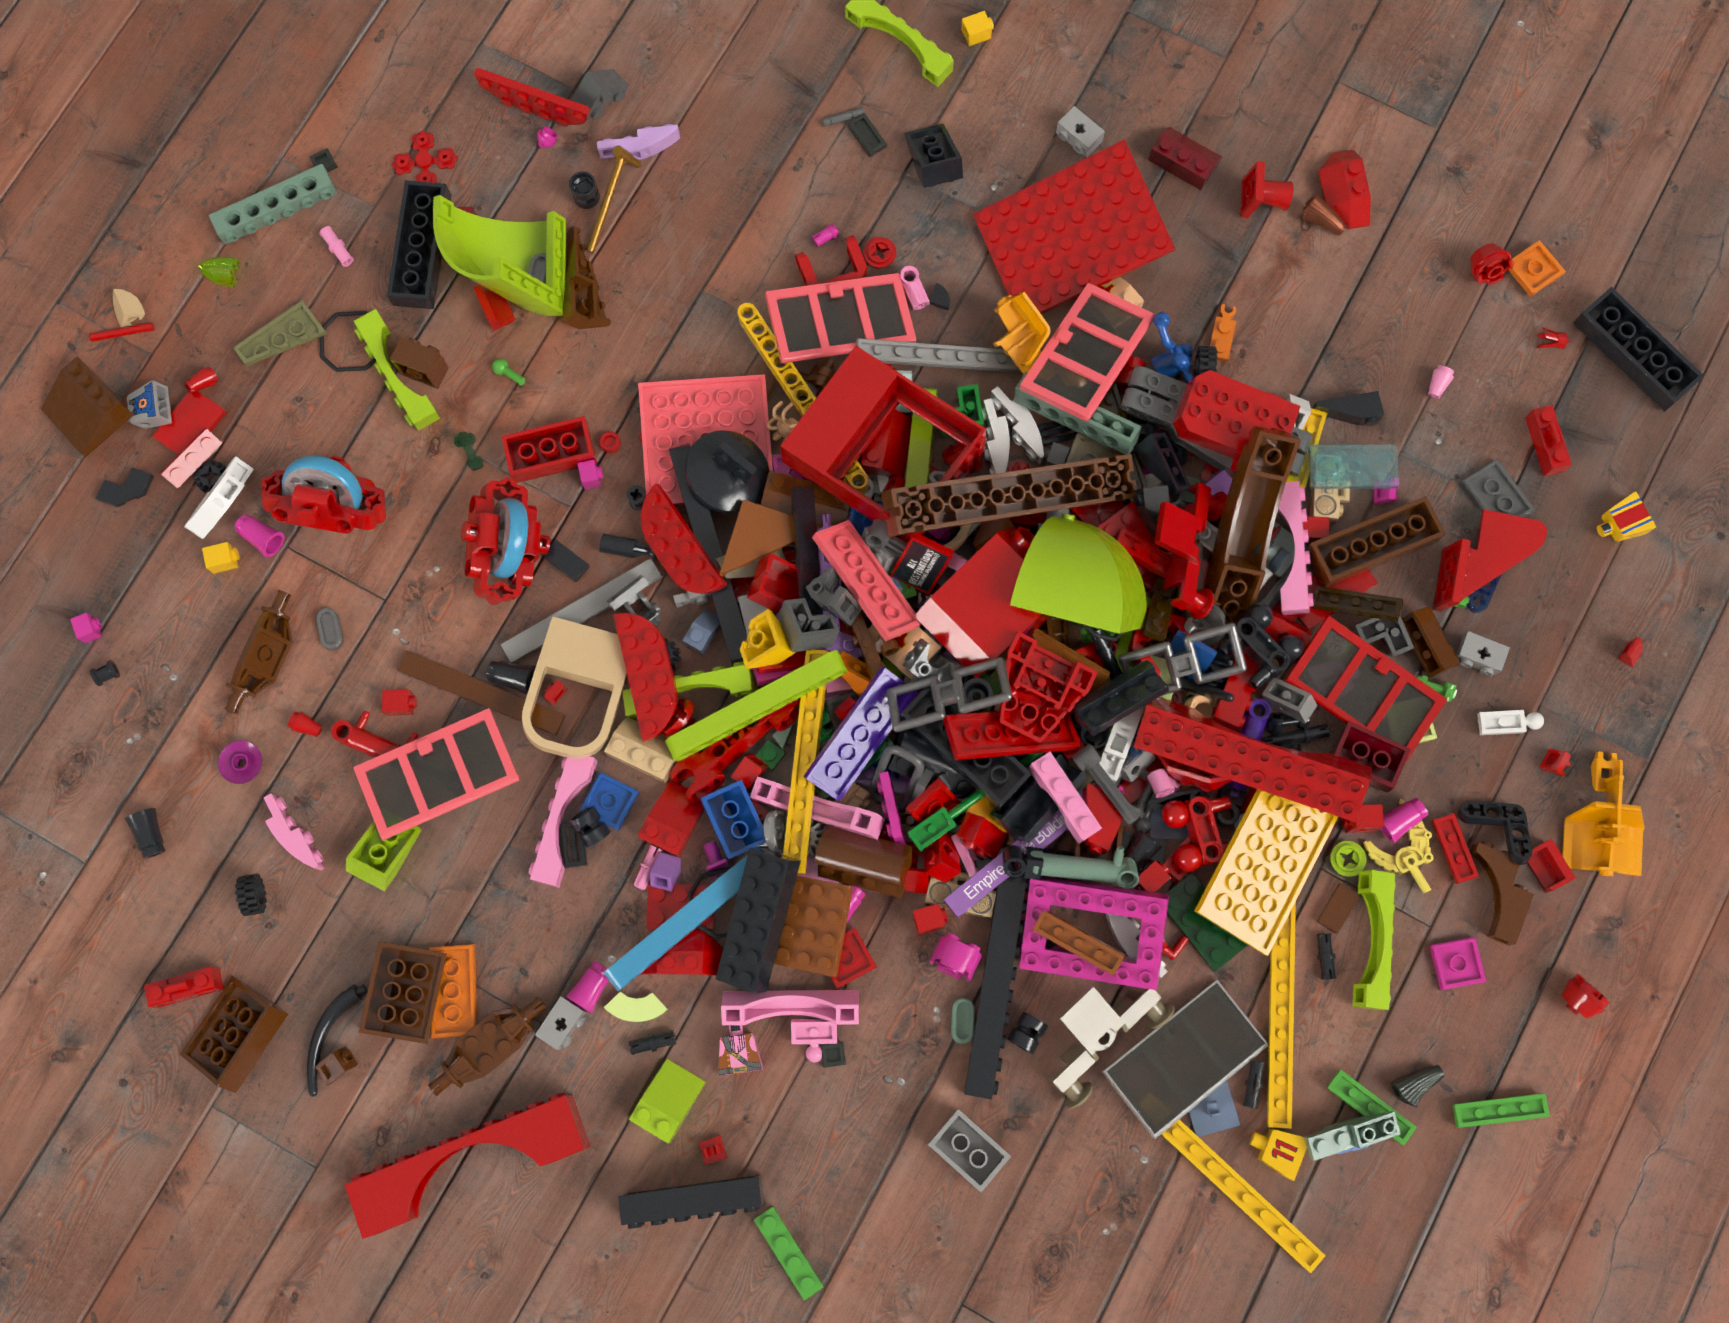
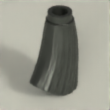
M1439 1065L1430 1066L1392 1081L1391 1087L1397 1099L1417 1108L1422 1096L1445 1076Z

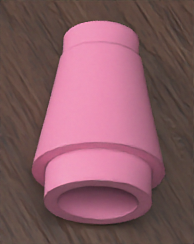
M1442 365L1434 369L1428 395L1439 399L1453 380L1454 371Z

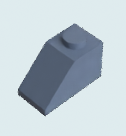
M706 609L692 623L683 638L684 646L704 657L721 628L717 614Z

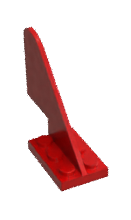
M1485 509L1482 510L1476 549L1470 548L1471 541L1461 539L1442 549L1432 610L1441 612L1459 604L1464 598L1536 552L1546 539L1547 528L1545 524L1539 520Z

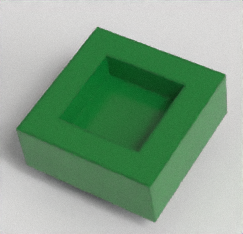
M769 740L756 754L758 758L769 765L768 768L771 771L775 769L786 755L783 750Z

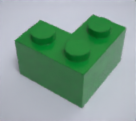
M978 384L957 387V407L955 409L984 427ZM940 430L941 438L951 437Z

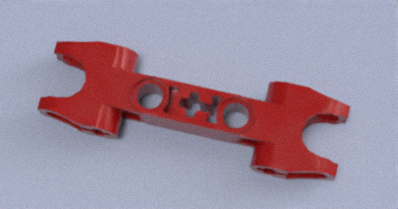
M801 698L717 741L707 749H702L678 761L672 768L669 776L676 783L695 776L694 782L685 794L692 803L715 792L725 782V776L722 771L744 754L770 729L774 727L777 731L782 732L798 719Z

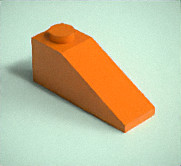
M842 651L840 656L847 668V672L842 677L860 697L872 681L867 671L868 667L866 663Z

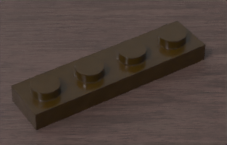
M1155 574L1142 635L1163 643L1167 636L1173 607L1171 600L1175 597L1177 586L1164 590L1165 579Z
M1316 586L1313 592L1314 606H1311V608L1398 622L1404 603L1402 598Z

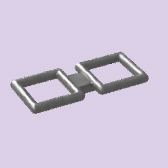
M1227 623L1186 635L1183 639L1186 651L1173 654L1171 644L1163 642L1119 656L1122 673L1131 669L1129 661L1163 652L1172 684L1168 685L1169 691L1163 695L1180 691L1182 689L1180 677L1193 674L1195 683L1201 685L1245 672L1247 669L1237 628L1234 623ZM1228 633L1237 665L1202 675L1194 642Z
M998 657L953 670V680L939 683L937 676H931L889 688L886 693L893 731L900 732L942 720L946 716L944 706L957 703L959 712L964 714L1010 701L1012 693L1004 659ZM997 668L1002 693L967 703L961 677ZM931 686L936 712L900 721L896 696Z

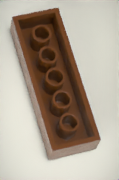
M1427 496L1312 542L1305 551L1310 552V564L1321 586L1330 587L1437 543L1446 533Z

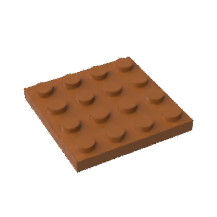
M797 876L774 964L837 977L853 886Z

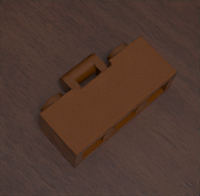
M1430 606L1413 611L1402 618L1414 646L1413 649L1428 678L1443 674L1460 665Z

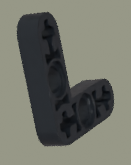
M1465 801L1462 803L1458 811L1461 821L1468 824L1504 826L1510 860L1518 865H1524L1529 861L1532 855V846L1526 812L1523 807L1517 804ZM1486 811H1494L1497 814V817L1493 818L1488 816ZM1516 830L1521 832L1523 837H1515L1512 834V831Z

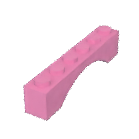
M1299 481L1286 482L1278 508V513L1290 527L1295 543V558L1292 570L1287 581L1280 589L1283 615L1310 613V607L1314 606L1313 593H1308V585H1312L1311 572H1307L1306 564H1310V552L1305 551V543H1309L1308 529H1303V522H1307L1306 508L1302 509L1301 501H1305V489L1300 488Z
M594 757L583 759L563 758L561 765L563 773L556 780L555 790L557 792L555 798L550 800L548 810L551 812L548 820L545 819L542 826L543 838L536 845L535 853L537 857L529 868L530 879L534 882L560 888L565 871L559 846L560 824L572 799L592 782L598 762Z
M757 777L750 798L760 804L788 812L790 787ZM814 796L812 820L878 840L885 818L875 812Z
M787 990L755 994L748 991H723L721 1002L722 1025H746L756 1020L780 1015L811 1016L827 1020L836 1025L859 1024V990Z

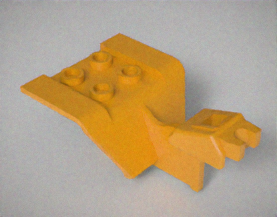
M1022 292L1017 296L1007 295L996 303L998 307L994 311L998 313L1008 332L1001 339L995 341L993 345L995 347L1001 345L1005 351L1004 353L1011 357L1024 375L1025 372L1028 373L1042 353L1040 349L1050 334V327L1027 294ZM1049 359L1037 376V378L1048 382L1058 375L1066 387L1071 386L1077 389L1079 387L1083 388L1088 384L1082 375Z
M1596 752L1591 764L1592 786L1595 791L1606 792L1607 802L1595 801L1565 818L1562 856L1570 869L1599 871L1600 876L1612 877L1614 873L1641 876L1643 831L1645 829L1641 806L1622 804L1623 760H1617V753H1610L1608 761H1605L1603 752ZM1601 769L1609 770L1608 778H1601Z

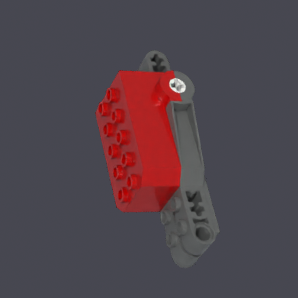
M1142 366L1134 367L1128 383L1129 388H1126L1120 408L1126 411L1127 414L1168 429L1173 442L1218 470H1225L1231 477L1234 476L1244 444L1249 443L1254 426L1286 431L1301 440L1289 473L1292 477L1299 476L1305 459L1303 455H1306L1312 439V434L1294 427L1301 406L1211 370L1197 375L1186 384Z

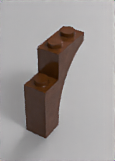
M1478 842L1472 845L1470 854L1486 872L1494 895V916L1487 937L1508 946L1515 945L1534 894L1528 892V888L1525 886L1513 885L1520 865L1510 860L1508 851L1502 850L1501 852L1494 849V845L1488 842Z

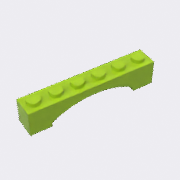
M851 0L845 6V18L861 29L863 26L876 28L893 35L906 44L919 59L923 67L922 76L936 87H939L953 71L954 60L949 53L941 51L933 41L925 39L917 29L909 27L901 17L893 15L886 6H881L875 0Z
M374 309L354 320L357 326L354 330L360 341L364 339L367 343L364 347L370 358L375 357L377 362L374 365L379 374H385L387 380L384 382L390 392L394 390L397 397L394 400L399 408H404L407 412L404 417L410 427L414 425L419 431L439 420L440 417L427 395L420 396L414 393L395 375L387 352V335L391 333L378 311Z
M744 662L734 663L733 667L725 668L724 666L714 667L711 672L706 673L704 671H695L691 673V676L683 677V675L674 676L678 694L697 688H720L729 690L730 694L735 697H741L757 691L752 669H747ZM629 686V689L622 690L625 714L629 718L636 719L637 715Z
M1376 870L1359 871L1358 894H1362L1369 913L1371 947L1364 974L1359 983L1353 985L1352 1007L1389 1010L1391 1001L1390 981L1392 978L1391 958L1393 955L1392 935L1394 932L1393 913L1395 910V873Z

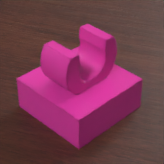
M1387 478L1374 482V503L1381 505L1399 500V497H1396V490H1399V486L1396 485V479Z

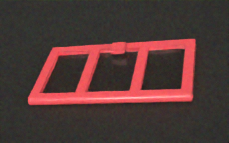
M899 273L766 291L765 293L781 363L849 354L855 348L857 338L916 343V335Z
M1088 283L1020 384V390L1088 422L1153 322L1155 315Z
M490 708L353 767L382 840L520 781Z

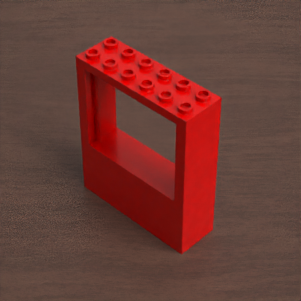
M855 346L780 448L783 463L872 521L877 519L886 521V519L891 518L889 510H884L883 506L843 481V479L899 404L965 445L939 482L960 479L964 473H969L974 463L972 461L976 456L980 457L986 448L984 445L987 440L985 437L986 428L863 349ZM918 532L917 534L923 536L924 532ZM913 533L896 537L908 543Z

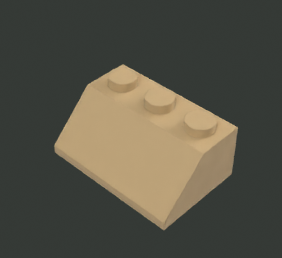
M626 717L614 731L604 751L607 756L664 783H667L672 768L678 762L673 760L665 742L667 737L660 734L650 741L643 742L638 721Z

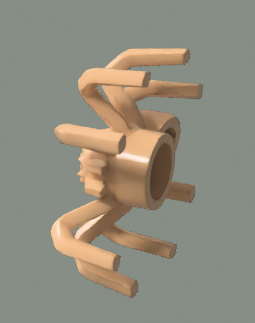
M782 401L772 409L773 418L766 425L769 430H777L772 435V439L775 441L781 437L786 439L798 423L794 418H785L786 412L794 405L792 402L782 411L781 417L776 414V411L783 405ZM775 420H778L777 426H771Z

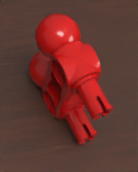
M1197 796L1183 802L1172 800L1164 805L1162 809V820L1171 828H1181L1186 825L1191 844L1179 846L1174 854V862L1182 871L1193 872L1200 866H1210L1220 862L1230 841L1221 842L1213 813L1231 808L1228 796L1211 800L1206 796ZM1193 805L1200 808V814L1194 812ZM1206 848L1213 852V858L1207 856Z

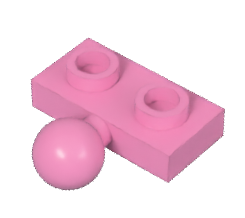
M791 1019L792 1044H810L806 1050V1057L810 1062H819L822 1060V1050L819 1044H837V1025L823 1019Z

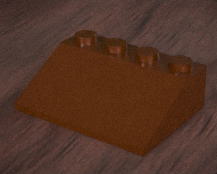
M78 356L60 371L41 408L84 458L134 416Z
M769 470L760 503L761 506L793 516L791 488L794 486L814 488L816 524L823 526V514H831V526L846 521L849 505L814 482ZM795 544L786 547L795 549Z
M379 941L358 1033L428 1044L447 953Z
M232 976L180 1055L216 1086L236 1093L288 1013Z

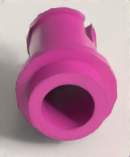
M827 224L825 229L812 235V239L817 247H820L830 239H836L839 232L834 224Z

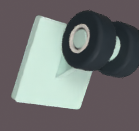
M1275 522L1273 528L1278 527L1279 524ZM1282 526L1275 540H1270L1266 560L1267 569L1278 578L1284 574L1295 558L1294 537ZM1260 543L1254 549L1252 555H1256L1259 552Z

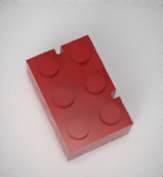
M772 553L758 561L754 574L756 579L751 583L747 599L776 613L781 610L785 600L799 599L796 565Z

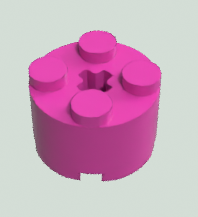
M947 933L946 937L941 936L929 963L931 965L934 962L937 963V969L951 977L960 980L961 976L967 977L965 981L970 982L982 957L979 953L980 948L972 943L966 945L960 942V938L951 933Z

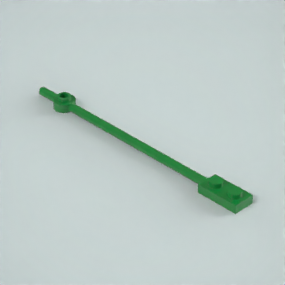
M1073 722L1075 730H1079L1080 728L1078 727V725L1075 722ZM1043 753L1028 754L1019 762L1026 768L1040 758ZM976 791L948 812L942 807L906 834L917 850L922 851L957 826L953 819L984 798V796L979 791Z

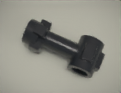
M1271 713L1270 718L1267 720V728L1271 734L1277 735L1282 733V727L1296 725L1297 728H1302L1309 725L1310 719L1304 723L1293 717L1283 718V715L1280 713Z

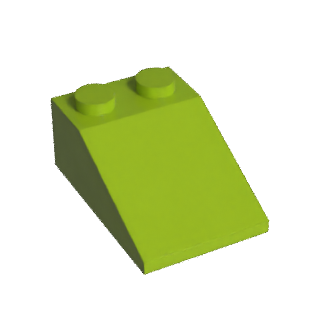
M385 809L381 810L387 827L404 821V819ZM373 821L347 856L346 872L385 892L400 870L418 838L421 828L415 826L382 840Z
M666 1059L629 1120L664 1142L671 1143L706 1081L671 1060Z

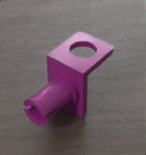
M716 841L703 845L710 863L706 866L708 872L730 867L727 858L722 859ZM719 874L711 875L713 883L717 880Z

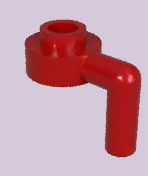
M1181 935L1172 949L1164 941L1162 953L1170 960L1176 959L1189 939Z

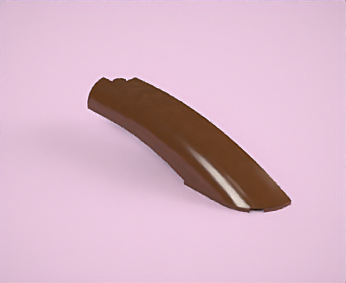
M1254 426L1249 443L1244 444L1221 516L1205 589L1208 588L1213 592L1214 605L1224 612L1226 617L1224 618L1225 624H1236L1245 616L1248 607L1256 602L1266 574V560L1276 515L1287 478L1301 442L1295 435L1280 429ZM1260 543L1259 552L1256 555H1252V552Z

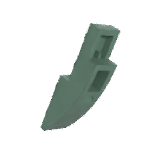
M1394 1111L1322 1127L1321 1131L1305 1136L1304 1139L1310 1159L1316 1161L1353 1147L1363 1148L1398 1136L1401 1133Z

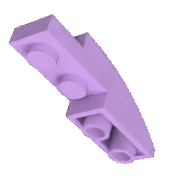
M665 124L660 127L646 126L642 129H637L638 137L626 136L622 139L607 138L603 141H597L600 158L615 157L613 155V148L617 145L631 152L638 160L653 156L680 139L678 124Z

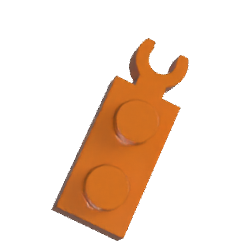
M1222 304L1219 310L1221 317L1216 316L1209 346L1217 348V360L1227 362L1237 322L1231 319L1235 316L1237 309L1233 306L1231 313H1227L1224 310L1225 304Z

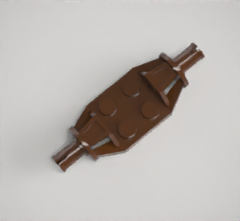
M278 590L272 606L269 608L261 607L260 610L263 612L255 623L236 664L231 683L226 684V687L230 688L233 692L225 710L238 715L245 697L255 698L257 693L276 681L293 643L288 622L290 617L284 613L287 603L292 596L291 594ZM275 618H279V633L272 630ZM250 677L258 679L249 689L245 688Z
M537 996L535 1000L523 1009L514 1004L512 1008L496 1010L488 1014L456 1040L447 1060L441 1063L444 1073L428 1084L430 1090L434 1089L433 1093L438 1096L452 1083L461 1088L464 1086V1083L483 1078L521 1048L529 1031L534 1029L531 1019L547 1008L545 1003H541V998ZM516 1014L514 1017L504 1022V1019ZM460 1056V1058L451 1066V1064L457 1059V1057Z

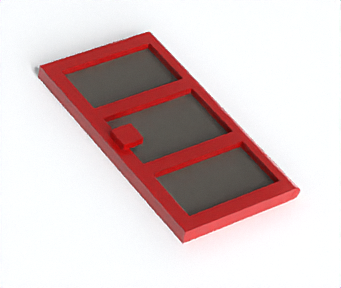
M1330 616L1324 619L1304 649L1302 656L1296 661L1284 680L1288 684L1310 693L1316 704L1343 723L1347 724L1348 721H1351L1410 748L1411 750L1406 762L1448 700Z

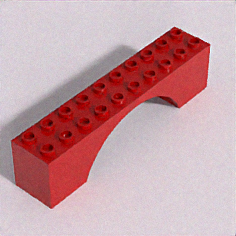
M1158 697L1147 704L1133 746L1356 822L1371 780L1372 767L1330 753L1304 752L1266 743L1224 727L1207 718L1195 708L1162 697Z
M565 1092L548 1097L549 1102L547 1103L538 1101L526 1106L527 1111L525 1112L516 1110L504 1115L505 1120L503 1121L501 1119L488 1121L482 1124L483 1129L478 1127L461 1132V1138L457 1136L439 1141L440 1146L438 1147L436 1145L424 1147L417 1150L418 1155L416 1156L414 1154L405 1155L395 1159L396 1164L394 1165L391 1162L373 1168L374 1173L372 1174L369 1171L351 1177L352 1182L345 1184V1188L362 1239L377 1235L418 1218L423 1193L434 1173L451 1156L467 1147L480 1143L506 1145L525 1153L540 1167L590 1148L591 1145L573 1095H566Z

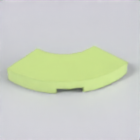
M620 992L604 1006L615 1017L631 1022L649 1021L659 1017L668 1010L654 993L644 998L635 999Z

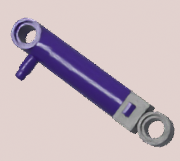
M1256 699L1252 702L1249 710L1243 714L1246 720L1241 728V734L1261 741L1267 718L1271 713V707L1267 701ZM1253 708H1260L1263 712V716H1256L1253 712ZM1231 781L1222 787L1219 798L1229 797L1231 808L1228 811L1231 813L1232 818L1231 820H1225L1222 817V811L1215 812L1214 818L1217 825L1230 827L1238 821L1240 816L1239 809L1243 807L1247 785Z

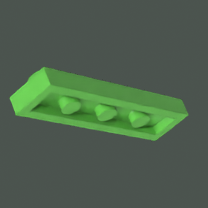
M1341 1069L1336 1072L1326 1087L1362 1116L1394 1111L1401 1134L1392 1137V1139L1401 1146L1406 1144L1417 1128Z
M1546 1093L1452 1104L1456 1128L1550 1117Z
M774 1206L755 1218L756 1225L803 1300L805 1301L824 1288V1285Z

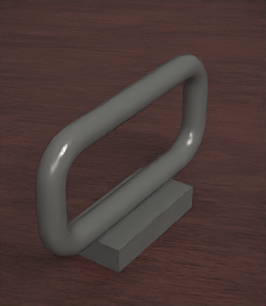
M891 745L886 747L882 753L869 786V793L871 798L878 804L882 805L881 803L885 802V799L882 800L878 792L877 781H880L879 773L885 772L892 754L912 762L915 765V770L901 803H897L899 812H902L928 788L934 772L928 769L924 771L923 761L916 754L903 747Z

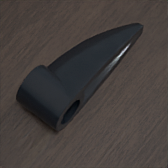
M1199 789L1187 790L1147 802V807L1162 810L1164 805L1172 800L1183 802L1197 796H1206L1209 799V795L1207 792ZM1193 805L1194 811L1200 810L1198 806Z

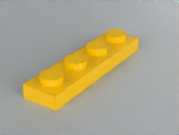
M1311 408V414L1302 429L1312 434L1306 455H1303L1305 459L1299 476L1292 477L1289 475L1286 482L1299 481L1300 488H1306L1327 416L1326 412Z

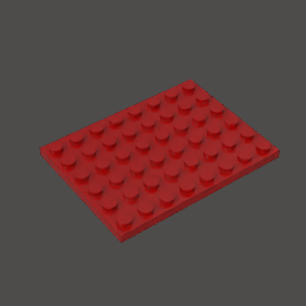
M1125 139L973 214L1008 295L1017 296L1025 292L1041 315L1079 297L1088 283L1100 287L1176 250Z

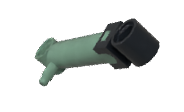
M1016 845L1006 847L1002 853L1003 870L1005 874L1011 877H1018L1024 873V878L1040 880L1042 875L1117 883L1118 886L1124 889H1131L1139 882L1137 864L1132 858L1123 857L1124 848L1122 846L1117 847L1113 860L1043 853L1042 848L1026 847L1024 853V850Z

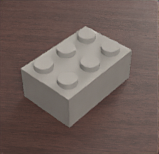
M956 1109L928 1143L936 1153L980 1192L985 1189L1011 1157L959 1109Z

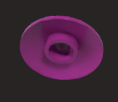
M244 740L234 741L228 744L219 755V772L225 780L231 783H248L259 774L262 768V754L258 747L251 742ZM242 760L246 761V765L244 767H240V762Z

